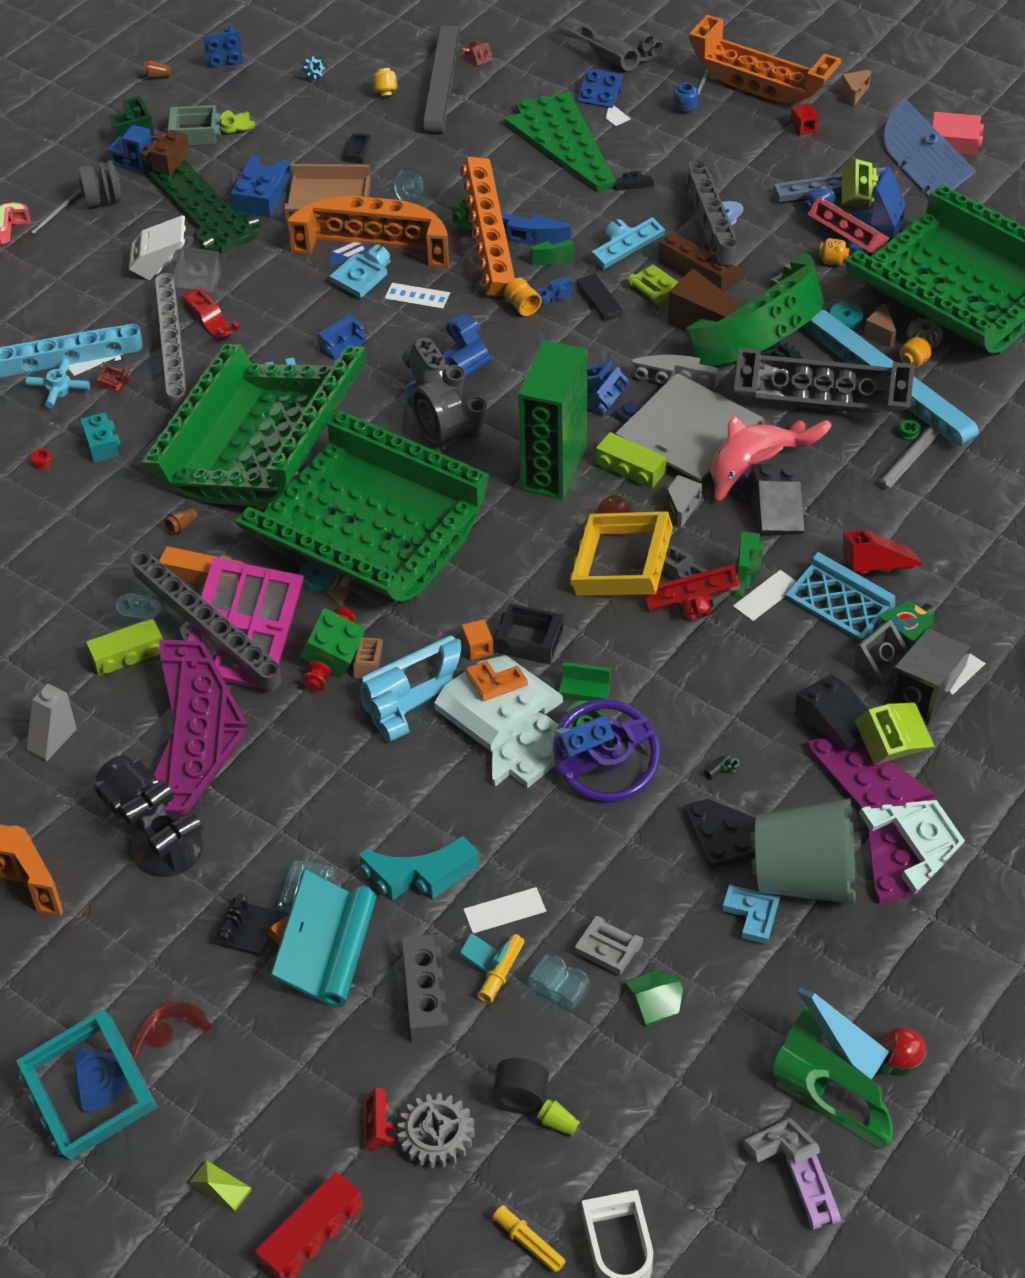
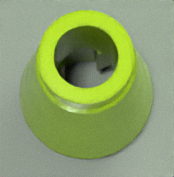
M548 1099L537 1116V1119L542 1121V1125L573 1136L580 1124V1121L576 1120L556 1100L553 1102Z

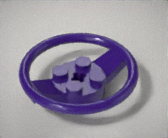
M610 699L585 702L572 709L562 719L557 729L562 727L568 729L579 716L597 709L616 710L630 716L634 721H621L620 723L616 720H609L614 739L607 741V743H613L612 748H608L602 743L573 756H568L565 760L554 735L553 757L559 774L574 791L592 800L616 802L635 796L648 786L659 766L660 744L654 727L647 717L626 703ZM649 740L651 755L648 768L641 779L631 787L616 792H602L591 789L576 779L595 768L600 772L621 768L630 759L633 748Z

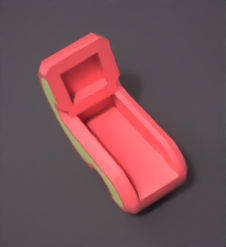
M17 202L0 205V245L10 241L11 224L22 225L31 223L29 210L26 205Z

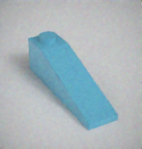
M800 987L798 994L836 1055L872 1079L889 1051L818 995Z

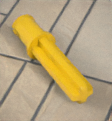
M517 934L510 936L508 940L510 945L500 963L486 974L487 979L477 994L478 998L484 1003L491 1004L499 988L506 983L505 977L524 945V939Z
M505 1205L496 1210L492 1220L503 1227L510 1234L509 1237L512 1240H518L551 1271L559 1272L562 1269L565 1259L526 1226L527 1222L525 1220H520Z

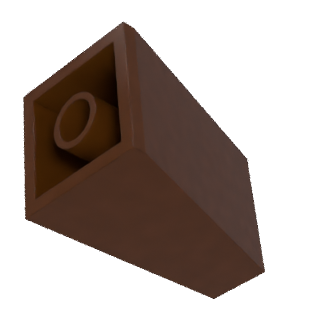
M691 269L669 291L668 323L686 331L687 327L700 319L718 322L742 306L696 270Z

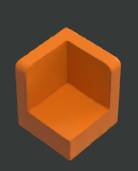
M485 620L463 624V642L470 659L475 660L493 655V639Z

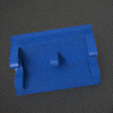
M353 315L346 316L318 333L320 349L336 360L346 346H359L367 341L366 336L360 332V330L364 329L363 325L353 318Z
M618 366L605 374L600 383L597 384L587 397V403L601 417L605 415L606 411L609 410L616 398L625 389L618 380L622 381L625 386L629 384V380L620 371L621 369Z

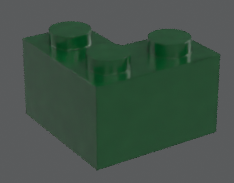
M141 96L122 100L124 112L109 116L115 140L119 136L123 137L132 125L150 129L151 136H154L152 118Z

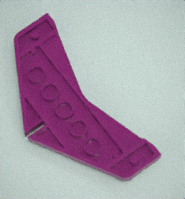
M160 640L159 653L175 728L154 776L158 782L161 780L166 782L174 795V799L164 805L165 810L171 811L176 815H184L190 811L246 736L248 726L211 655L202 642Z
M828 737L808 741V750L812 758L829 771L861 809L864 807H871V809L881 808L882 805L890 804L892 806H904L906 803L937 800V797L934 798V792L891 761L874 765L864 742L846 750ZM892 822L872 832L868 828L874 879L873 888L878 904L921 893L923 887L916 894H913L901 876L904 870L921 862L895 824Z

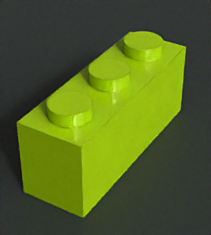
M611 432L596 447V464L650 488H653L666 473V456Z
M152 618L86 641L97 674L101 676L160 655L159 645L160 640H163Z

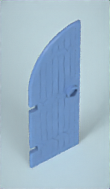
M906 98L895 107L884 129L885 148L890 157L899 166L906 162L902 169L922 191H925L928 187L930 188L926 192L928 197L941 184L954 190L976 173L975 169Z

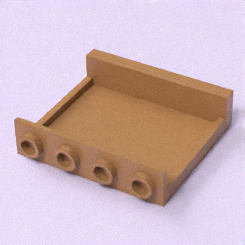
M292 164L293 178L289 201L284 207L286 224H288L289 217L296 211L315 201L336 196L369 197L371 183L370 165Z

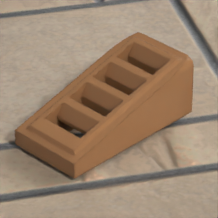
M362 637L354 661V678L361 679L362 676L379 669L383 639Z

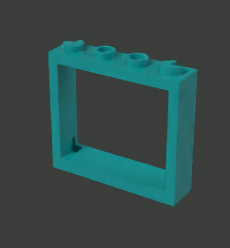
M101 1009L16 1060L21 1069L18 1071L20 1074L19 1078L24 1085L28 1084L32 1092L29 1094V1098L36 1109L40 1108L43 1114L40 1120L46 1131H51L55 1138L52 1141L53 1147L57 1149L60 1156L63 1154L70 1160L158 1108L111 1015L104 1009ZM102 1030L138 1103L76 1141L71 1142L36 1069Z

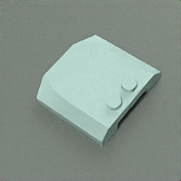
M506 655L487 659V662L495 673L519 666L527 678V686L483 701L466 676V673L463 672L444 685L434 703L436 711L491 752L508 741L509 732L539 711L547 714L563 703V696Z

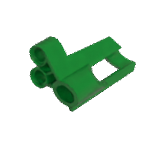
M805 1006L789 1031L785 1045L782 1046L777 1054L773 1068V1076L777 1080L776 1086L879 1149L883 1148L892 1141L893 1125L889 1110L882 1102L881 1086L820 1044L825 1039V1036ZM830 1079L866 1100L870 1113L868 1127L820 1098Z

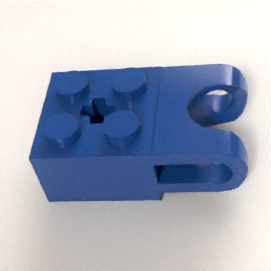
M251 156L231 192L233 209L236 212L245 211L248 214L254 213L256 216L271 218L290 177L289 161L279 160L275 165L264 166L261 164V157Z

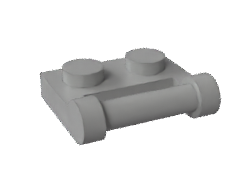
M596 916L576 944L575 953L621 975L634 954L641 948L644 939L638 935L632 936L606 923L605 919ZM599 932H602V933H604V934H606V935H608V936H610V937H613V938H615V939H617V940H619V941H621V942L627 944L628 946L626 947V946H624V945H622V944H619V943H617V942H615V941H613V940H611V939H609V938H607V937H605V936L599 934Z

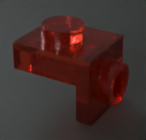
M474 40L469 42V46L463 48L465 55H473L476 65L493 60L488 42Z
M103 362L96 382L120 391L123 384H128L132 374L128 372L130 364L126 363L122 370Z

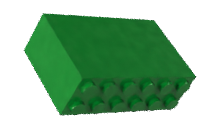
M544 340L518 393L521 491L563 500L587 447V349Z

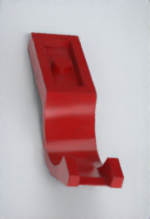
M200 287L182 294L183 302L201 318L205 328L213 338H222L241 330L240 325L236 321L231 322V326L226 322L218 304Z

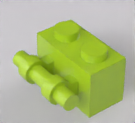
M855 159L842 167V205L860 208L868 203V208H870L872 201H874V198L871 197L872 190L878 182L876 168H872V163Z

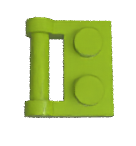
M653 264L636 275L631 274L626 280L627 285L641 291L655 305L669 298V291L678 283V281Z

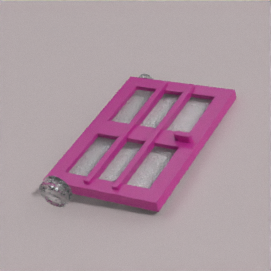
M221 555L219 558L213 557L201 597L280 664L304 576L234 562L231 557ZM193 626L191 627L187 641H199L206 646L225 682L266 690Z

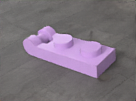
M817 1155L797 1165L787 1156L786 1161L806 1210L811 1229L821 1228L822 1224L829 1222L831 1225L840 1223L841 1219ZM824 1205L826 1211L818 1213L816 1207Z

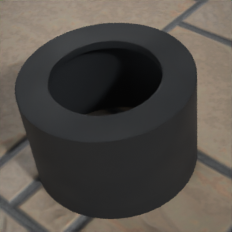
M509 1058L501 1061L497 1066L491 1096L493 1102L498 1107L517 1114H533L540 1111L544 1105L549 1078L548 1071L539 1063L528 1059Z

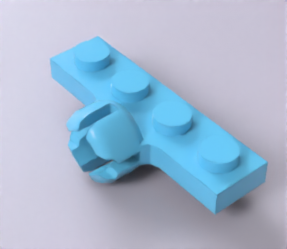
M653 217L634 228L628 227L620 219H615L614 222H610L605 228L604 236L609 242L593 250L591 257L605 269L664 236L665 229Z

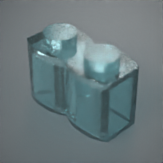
M545 954L528 976V987L538 995L550 999L559 1007L573 1012L589 991L590 979L583 970L568 967L560 957Z

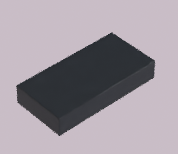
M352 133L344 155V162L363 164L371 143V135Z

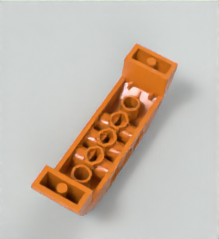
M706 15L689 33V40L697 57L719 80L747 93L777 102H799L813 96L837 70L842 60L824 53L812 68H808L722 39L723 20L710 15Z
M336 196L310 203L296 211L288 219L292 253L311 254L316 239L372 245L379 244L383 246L424 249L428 251V266L449 267L448 235L444 224L433 212L414 203L361 196Z

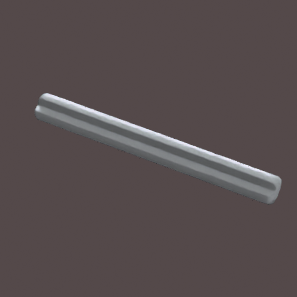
M934 424L929 426L881 478L879 484L882 486V489L887 490L891 488L940 434L936 431L937 426H934Z

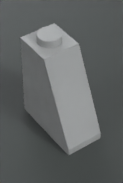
M47 684L32 699L27 752L45 762L77 730L67 693L50 684Z

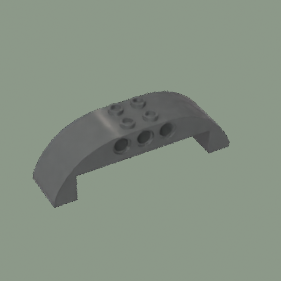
M739 347L734 392L756 400L797 407L849 412H896L910 409L915 364L893 362L892 367L766 356L761 355V349Z

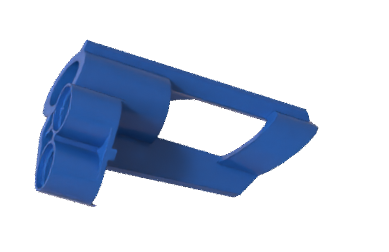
M461 313L447 322L445 328L457 344L442 354L446 365L461 366L465 371L464 379L492 362L491 355L485 344L477 335L481 332V327L473 316L467 317L465 313ZM413 376L412 380L405 386V396L410 407H412V391L419 386Z

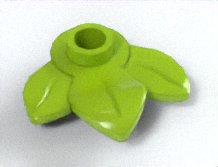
M226 110L221 114L220 129L225 133L231 134L237 130L244 131L255 126V121L250 120L249 112L234 115L231 111Z

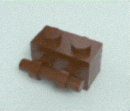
M170 130L167 134L161 132L159 135H155L152 138V142L142 149L143 152L140 154V157L143 160L150 157L154 171L171 175L190 154L187 134Z

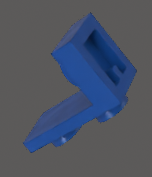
M605 715L571 729L562 727L554 731L561 754L573 756L614 739L608 717Z

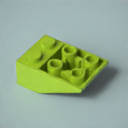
M915 703L883 705L869 709L855 720L874 765L935 747Z

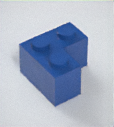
M132 125L123 137L119 136L108 148L110 161L112 160L113 165L144 174V166L151 164L152 159L148 157L146 160H143L140 154L143 152L142 149L152 142L150 129Z

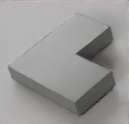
M791 1118L743 1140L744 1149L757 1162L783 1151L797 1165L820 1153L819 1145Z

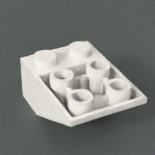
M181 215L142 230L131 243L129 270L148 280H151L154 275H158L162 266L166 262H170L177 249L180 250L184 245L185 216Z

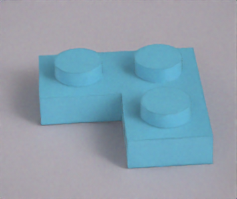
M729 885L723 904V911L747 917L742 932L743 939L768 944L780 896Z

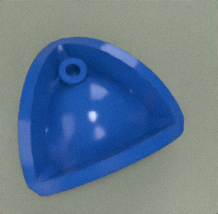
M80 1047L74 1052L78 1097L83 1111H93L109 1104L126 1088L128 1081L114 1054Z

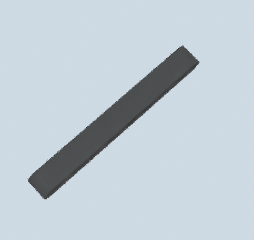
M441 25L424 116V132L444 133L460 40L459 26Z
M142 549L133 552L130 560L137 579L263 688L275 690L281 685L280 667L272 657L151 553Z

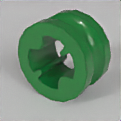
M914 420L903 421L900 425V437L905 441L916 440L919 436L920 425Z

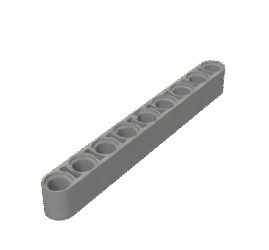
M163 273L156 277L155 284L165 384L169 408L177 412L180 405L187 398V388L174 278L171 274Z

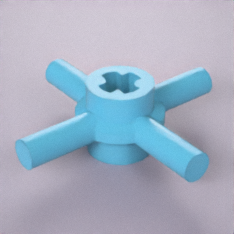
M62 359L59 369L49 371L46 378L26 377V385L45 386L50 392L45 403L48 408L54 407L57 397L67 395L69 388L86 390L90 388L89 381L70 380L66 375L70 364L68 359Z

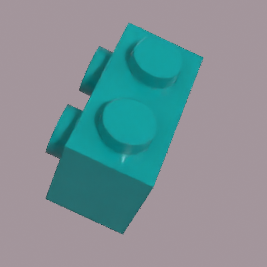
M106 412L80 419L94 463L119 456L117 447H121L118 434H113L116 432L113 420H108Z

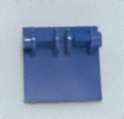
M229 25L225 27L224 33L202 36L207 68L243 63L239 30L235 31Z
M588 68L577 101L613 108L618 91L623 89L621 82L624 75Z

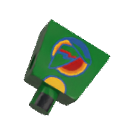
M906 601L879 616L878 628L888 619H891L908 650H910L928 628L932 630L934 622L932 616L935 614V610L928 603L918 607L911 601Z

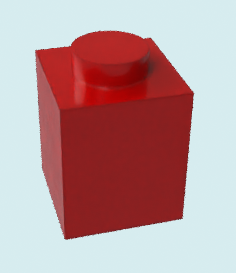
M809 103L791 107L790 123L800 136L817 132L819 115Z

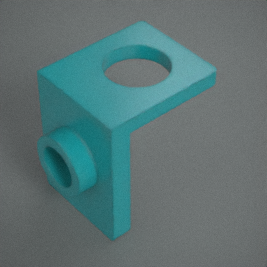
M471 933L460 950L459 955L487 974L488 971L493 970L500 963L510 942L506 941L496 950Z

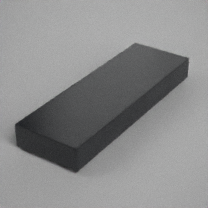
M595 273L577 279V286L604 321L623 315V309Z

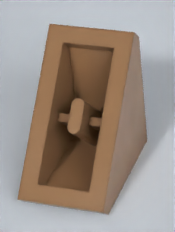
M871 70L843 74L841 91L851 106H855L869 88Z
M882 304L866 320L864 336L888 347H894L896 330L887 304Z

